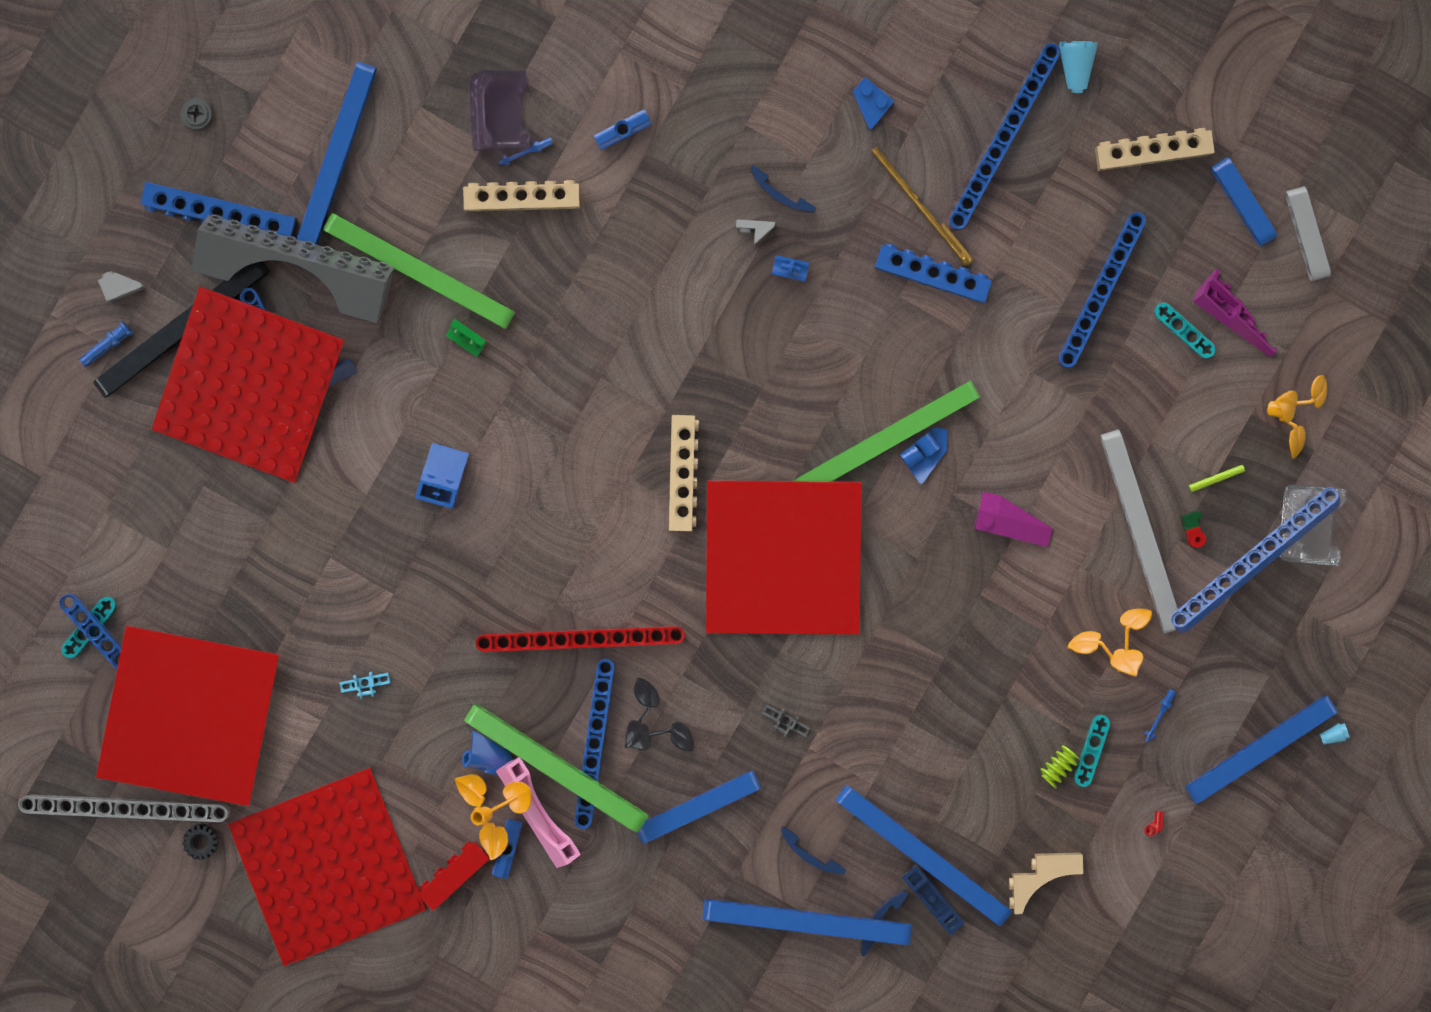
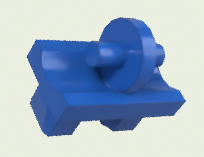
M776 255L772 275L805 282L809 262Z

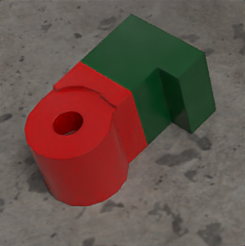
M1200 510L1180 515L1187 542L1196 548L1202 547L1206 542V536L1201 532L1198 519L1203 518Z

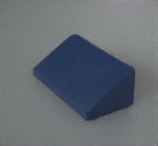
M348 358L336 364L329 386L357 373L351 359Z

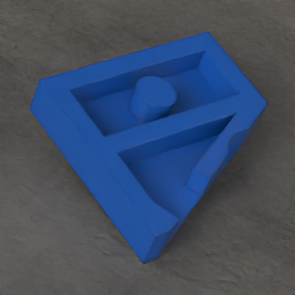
M866 77L852 92L869 130L876 125L894 103V100Z

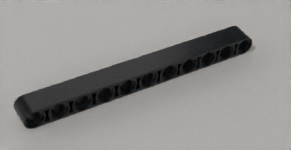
M263 261L252 263L238 270L229 281L224 280L212 291L236 299L244 289L251 288L264 278L270 270ZM193 305L93 381V384L104 398L112 395L181 342Z

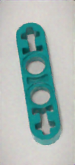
M1160 303L1155 307V317L1198 356L1206 359L1214 355V344L1167 303ZM1159 307H1166V313L1169 316H1171L1173 313L1175 316L1172 317L1167 323L1165 320H1167L1168 317L1166 315H1159ZM1180 319L1183 325L1180 330L1173 328V320ZM1189 332H1194L1197 335V339L1193 343L1189 342L1186 338ZM1203 339V342H1201V344L1205 347L1208 345L1210 346V354H1203V348L1198 346L1196 349L1194 345L1198 344L1199 341Z
M108 596L103 597L91 610L93 614L100 617L102 624L116 610V600ZM104 601H111L110 606L112 608H108L103 612L106 614L105 617L102 613L96 611L97 609L102 610L105 607ZM97 626L91 628L92 635L98 632L99 628ZM78 627L62 646L61 651L66 658L78 656L90 641L88 638L86 640L79 639L78 632L80 629ZM73 638L76 642L82 644L81 647L79 644L74 647L75 653H67V646H72L75 643L72 640Z
M1099 714L1093 718L1082 749L1081 760H1079L1074 774L1075 783L1081 787L1088 786L1093 779L1110 727V721L1104 715ZM1101 718H1104L1103 722L1106 723L1105 726L1100 728V732H1104L1103 736L1098 733H1092L1093 729L1098 730L1096 721H1100ZM1093 736H1097L1100 739V744L1097 747L1090 745V739ZM1088 754L1094 757V762L1091 765L1084 763V757ZM1081 765L1085 768L1091 769V772L1086 771L1085 776L1088 778V780L1083 781V783H1080V779L1078 778V776L1083 775L1084 769H1080Z

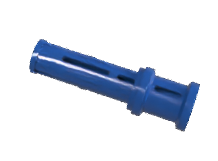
M120 322V326L112 332H107V337L79 357L80 362L87 368L110 348L119 346L123 339L127 336H132L133 332L125 322Z

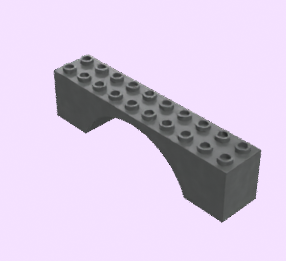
M208 215L198 229L191 271L229 281L238 270L252 263L266 260L284 261L298 265L317 276L331 291L340 313L377 323L386 308L394 267L389 266L385 262L378 263L371 261L367 257H357L349 252H339L328 246L322 247L310 241H300L293 236H283L275 231L261 230L257 226H247L240 224L236 220L223 219L218 215Z

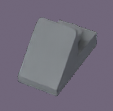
M736 221V229H740V233H751V230H755L754 245L775 227V222Z

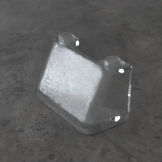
M1288 485L1284 492L1282 524L1320 492L1329 487ZM1335 488L1339 493L1341 503L1338 508H1340L1346 500V489ZM1329 496V497L1326 499V501L1331 502V501H1333L1336 497H1335V496ZM1315 508L1311 513L1317 514L1321 509ZM1334 511L1280 555L1281 559L1287 562L1340 566V550L1338 547L1332 546ZM1300 520L1296 525L1303 526L1305 521ZM1284 533V534L1281 536V538L1286 539V538H1288L1291 534H1290V533Z

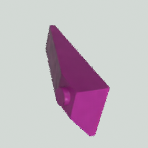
M982 492L973 529L1048 547L1053 528L1002 496Z

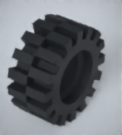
M205 824L190 828L183 836L182 846L184 845V852L186 851L187 855L193 857L192 859L194 860L209 858L217 851V846H219L217 832L213 831L211 826H206ZM197 835H203L207 838L208 845L205 849L200 850L194 846V838Z

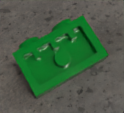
M454 318L446 336L477 357L487 344V341Z

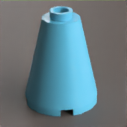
M1059 42L1067 88L1071 89V93H1083V89H1087L1098 42Z

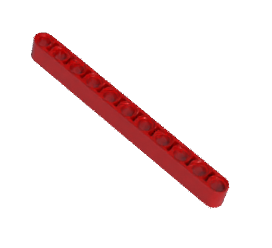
M680 626L494 633L480 635L477 637L475 645L481 652L662 645L681 643L685 637V632ZM675 629L682 633V637L679 640H674L671 637V632ZM635 631L642 632L644 636L642 641H634L632 636ZM653 631H661L663 637L660 641L653 640ZM616 632H621L624 635V640L620 643L616 642L613 638ZM580 633L585 636L586 641L584 644H578L575 641L577 634ZM596 633H602L605 636L603 643L595 641L594 636ZM562 634L566 637L567 641L564 645H559L556 642L557 635ZM539 635H544L547 638L546 645L540 646L537 643ZM520 636H525L528 639L527 646L522 647L518 644ZM484 637L489 640L490 645L488 648L480 646L481 638ZM501 637H506L509 640V645L505 648L499 645Z

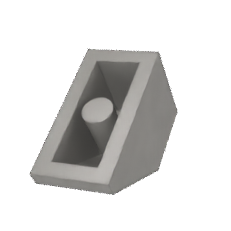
M113 271L103 274L102 278L98 280L106 301L110 303L146 288L144 284L118 273H113Z

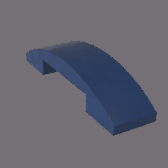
M752 165L750 170L761 189L773 200L799 212H815L816 207L800 197L798 202L795 203L765 183L769 175Z
M782 825L781 832L785 840L803 860L818 869L831 873L845 874L846 868L833 859L829 858L825 864L797 845L796 842L799 836Z
M917 865L902 876V879L930 910L949 935H952L965 924Z
M902 890L889 897L876 909L870 919L881 920L891 905L898 910L908 896V892ZM861 940L860 953L862 956L866 955L875 941Z

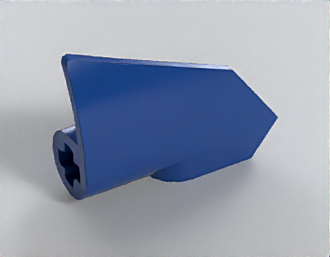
M932 428L917 439L915 444L899 454L920 484H923L947 451L946 429Z
M472 731L471 751L466 750L464 752L462 765L467 768L498 775L496 770L513 759L507 749Z

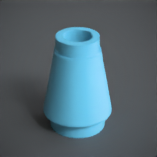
M1338 723L1320 734L1324 745L1343 742L1350 738L1345 723Z

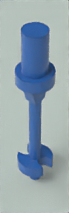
M547 138L540 142H534V145L529 149L507 158L506 155H503L504 160L499 161V165L505 163L506 166H509V161L527 153L542 152L541 149L553 145L551 138Z
M1169 689L1164 700H1161L1160 712L1150 732L1145 731L1144 733L1148 735L1145 741L1149 742L1150 738L1155 739L1156 735L1153 732L1163 713L1168 708H1171L1172 705L1170 703L1176 694L1175 691Z

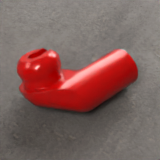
M1155 811L1154 821L1144 828L1145 835L1153 837L1163 830L1164 812Z

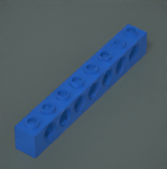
M145 182L140 203L145 206L147 211L156 213L158 209L164 211V215L175 217V214L183 215L182 219L194 221V218L200 219L201 223L205 221L208 215H214L217 209L223 210L222 218L226 220H233V216L240 213L242 215L240 224L250 226L254 218H260L261 223L258 228L265 231H271V224L278 222L279 229L276 232L283 236L294 237L298 220L295 217ZM166 195L167 202L164 205H160L158 202L159 198ZM180 200H185V208L179 210L177 203ZM203 204L204 212L197 214L196 207Z

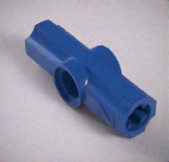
M644 109L624 120L618 121L615 125L593 136L602 151L621 140L628 139L631 135L652 125ZM622 125L628 128V132L624 135L617 132L618 128Z
M506 818L504 829L508 834V844L512 846V852H503L495 859L492 875L508 879L523 822Z

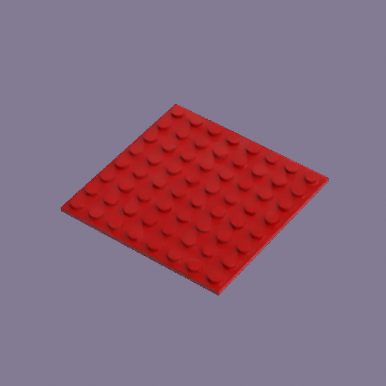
M199 286L151 430L295 483L345 340Z
M707 480L706 633L859 635L862 482Z
M126 625L96 778L249 806L279 654Z
M371 768L227 824L283 966L426 911L423 900L417 895L419 889Z

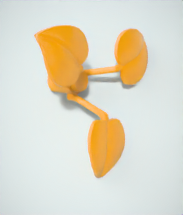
M1324 375L1317 376L1313 381L1311 387L1312 398L1310 400L1298 401L1296 391H1288L1275 401H1271L1268 405L1267 413L1269 416L1279 417L1280 421L1286 422L1293 427L1289 437L1292 459L1299 455L1306 440L1304 427L1297 426V424L1291 422L1295 414L1296 405L1314 403L1316 408L1323 405L1327 396V382Z
M1132 609L1126 611L1121 616V624L1127 626L1125 628V650L1118 649L1114 652V655L1100 641V633L1094 631H1086L1075 636L1068 644V649L1079 654H1089L1097 650L1100 645L1109 655L1113 668L1118 672L1137 676L1138 669L1143 662V655L1138 650H1129L1130 628L1139 630L1145 627L1151 620L1152 611L1148 609Z
M469 774L455 778L457 788L464 800L472 806H477L471 813V820L475 825L484 826L480 830L479 839L490 860H493L505 851L508 845V834L502 826L495 827L494 823L488 822L492 818V812L507 804L515 813L526 812L531 806L532 791L523 782H511L503 789V795L507 801L490 809L485 806L481 807L485 801L483 795L486 793L487 788L480 776Z

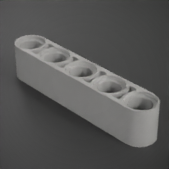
M1303 186L1286 191L1287 205L1310 280L1316 281L1330 277L1329 263L1306 187Z

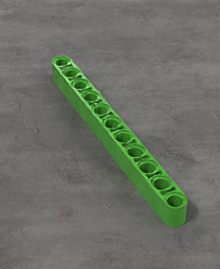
M331 213L323 228L327 233L373 258L389 264V266L394 267L397 271L504 329L508 327L515 314L509 308Z
M969 381L794 481H833L980 398V395L972 381Z
M474 703L464 719L466 723L629 829L639 833L647 820L648 814L480 705Z

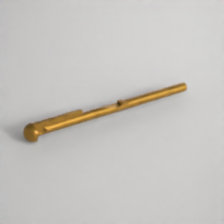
M875 147L871 152L961 260L960 266L963 268L970 267L973 262L972 256L944 223L941 225L929 209L918 200L920 198L919 195L915 194L878 147Z

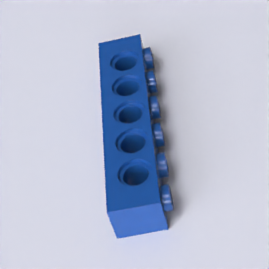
M886 243V246H881L874 269L982 304L985 303L992 280L988 279L989 276L977 273L976 276L970 274L969 269L959 267L958 270L952 268V264L941 261L939 264L933 262L934 258L923 255L921 258L915 256V252L907 249L902 252L896 250L897 246ZM899 256L902 259V264L900 266L893 265L892 257ZM918 262L920 270L918 272L912 271L910 263ZM936 268L939 273L938 277H930L928 270ZM950 273L954 274L957 278L954 284L949 283L946 279ZM968 279L973 280L975 283V287L972 290L965 287V281Z

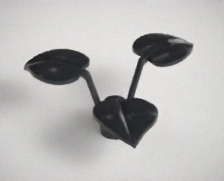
M636 678L634 685L635 697L641 705L647 706V709L638 721L632 720L629 722L625 735V747L645 751L651 746L650 737L671 733L670 739L676 747L684 751L694 750L692 735L683 723L675 722L672 724V729L669 728L649 733L646 724H641L650 712L651 707L655 708L659 705V696L651 683L642 678Z

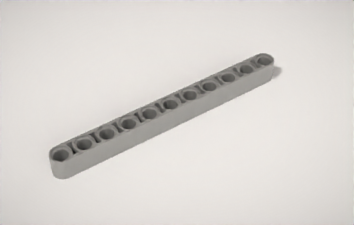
M1117 429L1100 435V439L1162 631L1166 634L1176 630L1171 622V617L1178 608L1121 432ZM1181 619L1177 621V625H1182Z
M31 794L21 798L18 803L20 811L26 814L222 822L231 813L227 804ZM26 799L32 801L33 807L31 809L25 806ZM45 800H49L52 803L51 810L45 808ZM64 801L70 802V811L64 809ZM84 802L90 804V811L87 812L83 809L82 805ZM104 802L110 806L109 812L102 810L101 806ZM122 803L128 805V813L121 811ZM141 804L148 807L147 814L141 813ZM160 805H164L167 808L166 815H162L159 812ZM179 806L186 808L187 813L185 816L178 813ZM198 807H203L206 810L204 817L198 815ZM217 808L224 809L225 816L223 818L217 816Z

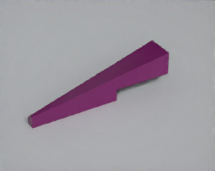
M1216 269L1199 287L1193 302L1271 357L1276 353L1277 349L1275 347L1272 348L1265 340L1266 334L1264 332L1260 333L1254 325L1256 320L1240 298L1237 299L1229 290L1231 286L1229 283L1225 284L1219 277L1221 272Z

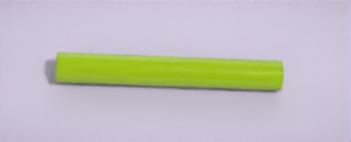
M1240 465L1189 485V489L1191 492L1243 473L1245 472L1244 466Z

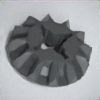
M190 99L181 109L182 121L192 129H202L209 124L212 117L210 106L202 99ZM198 106L199 112L204 114V116H198L195 122V117L189 113L195 112Z

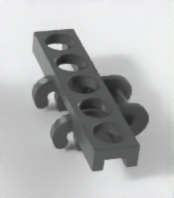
M766 704L762 714L777 722L776 726L773 725V732L777 730L786 737V735L789 736V730L791 729L804 737L807 736L810 727L797 721L798 716L794 719L783 713L785 709L782 708L779 711ZM767 708L773 710L771 715L765 712ZM775 713L779 714L777 719L774 717ZM784 717H788L790 719V722L788 724H784L782 722ZM779 724L788 727L787 730L780 728ZM801 726L807 729L805 733L799 731Z

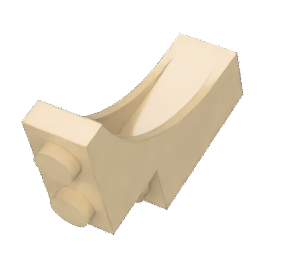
M1081 853L1035 854V859L1031 860L1032 870H1035V873H1012V878H1009V890H1012L1013 896L1009 898V908L1013 909L1014 914H1023L1028 900L1042 885L1061 876L1083 874V855Z

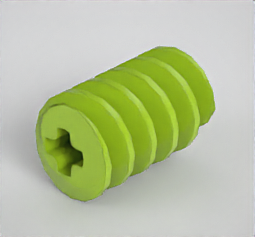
M1063 745L1061 746L1063 753L1056 751L1058 758L1051 757L1053 764L1046 762L1045 764L1048 769H1040L1043 774L1041 776L1055 789L1057 788L1055 781L1062 782L1060 775L1067 777L1065 770L1071 772L1070 764L1077 766L1078 764L1075 759L1081 760L1068 747Z

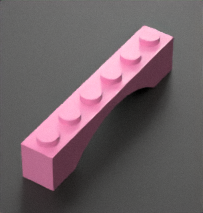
M521 758L511 760L496 770L505 786L511 782L518 781L530 787L532 791L531 806L522 814L555 867L559 868L568 865L581 854L571 838L557 827L542 807L533 788L530 772Z

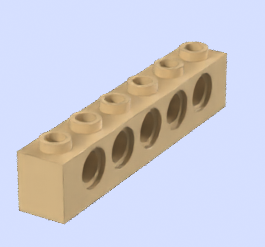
M1206 128L1195 129L1194 133H1187L1186 130L1178 131L1173 136H1168V133L1158 134L1156 138L1149 139V136H1142L1137 138L1138 141L1131 142L1130 139H1121L1116 144L1106 141L1099 143V146L1095 148L1098 171L1210 156L1215 153L1212 131H1206ZM1189 139H1194L1196 141V148H1190L1188 146ZM1169 142L1177 143V151H1172L1169 148ZM1151 144L1158 146L1159 152L1157 154L1150 151ZM1131 147H1137L1140 150V155L1133 156L1131 154ZM1112 150L1120 151V159L1113 158Z
M566 180L564 184H556V181H545L543 185H537L535 181L525 182V185H518V182H506V186H499V183L495 182L487 183V186H479V183H468V187H463L465 212L580 209L579 183L575 184L574 180ZM540 190L546 192V197L543 200L536 198V193ZM558 190H563L566 193L565 197L561 200L555 198V193ZM502 191L508 193V198L505 201L498 200V194ZM520 191L527 193V198L523 201L517 199V194ZM482 192L489 194V198L485 202H481L478 199L479 194Z
M672 415L669 531H692V527H696V516H692L693 508L697 506V497H693V489H697V477L693 476L694 470L698 468V458H694V451H698V439L694 438L695 431L699 430V420H695V416ZM684 429L688 430L691 434L688 440H682L679 437V433ZM681 449H688L690 451L688 459L683 460L679 457ZM681 468L689 470L688 478L682 479L679 477L678 472ZM679 488H688L689 495L686 498L679 497ZM685 506L688 508L689 513L686 517L678 515L677 510L679 507Z

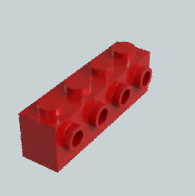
M476 840L473 843L468 841L461 848L463 852L460 855L454 854L447 861L449 865L446 868L440 867L433 874L435 877L430 882L426 880L418 887L421 891L417 895L432 911L490 859L487 852Z

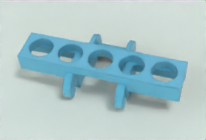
M369 672V677L358 679L356 675H353V680L339 682L341 693L358 690L357 696H360V699L366 695L374 697V693H376L373 690L374 686L391 683L389 673L373 676L372 672ZM387 676V681L381 682L380 677ZM374 678L378 679V683H374ZM363 679L368 680L369 684L367 686L362 685ZM349 683L350 688L343 689V684ZM370 687V691H361L363 688Z

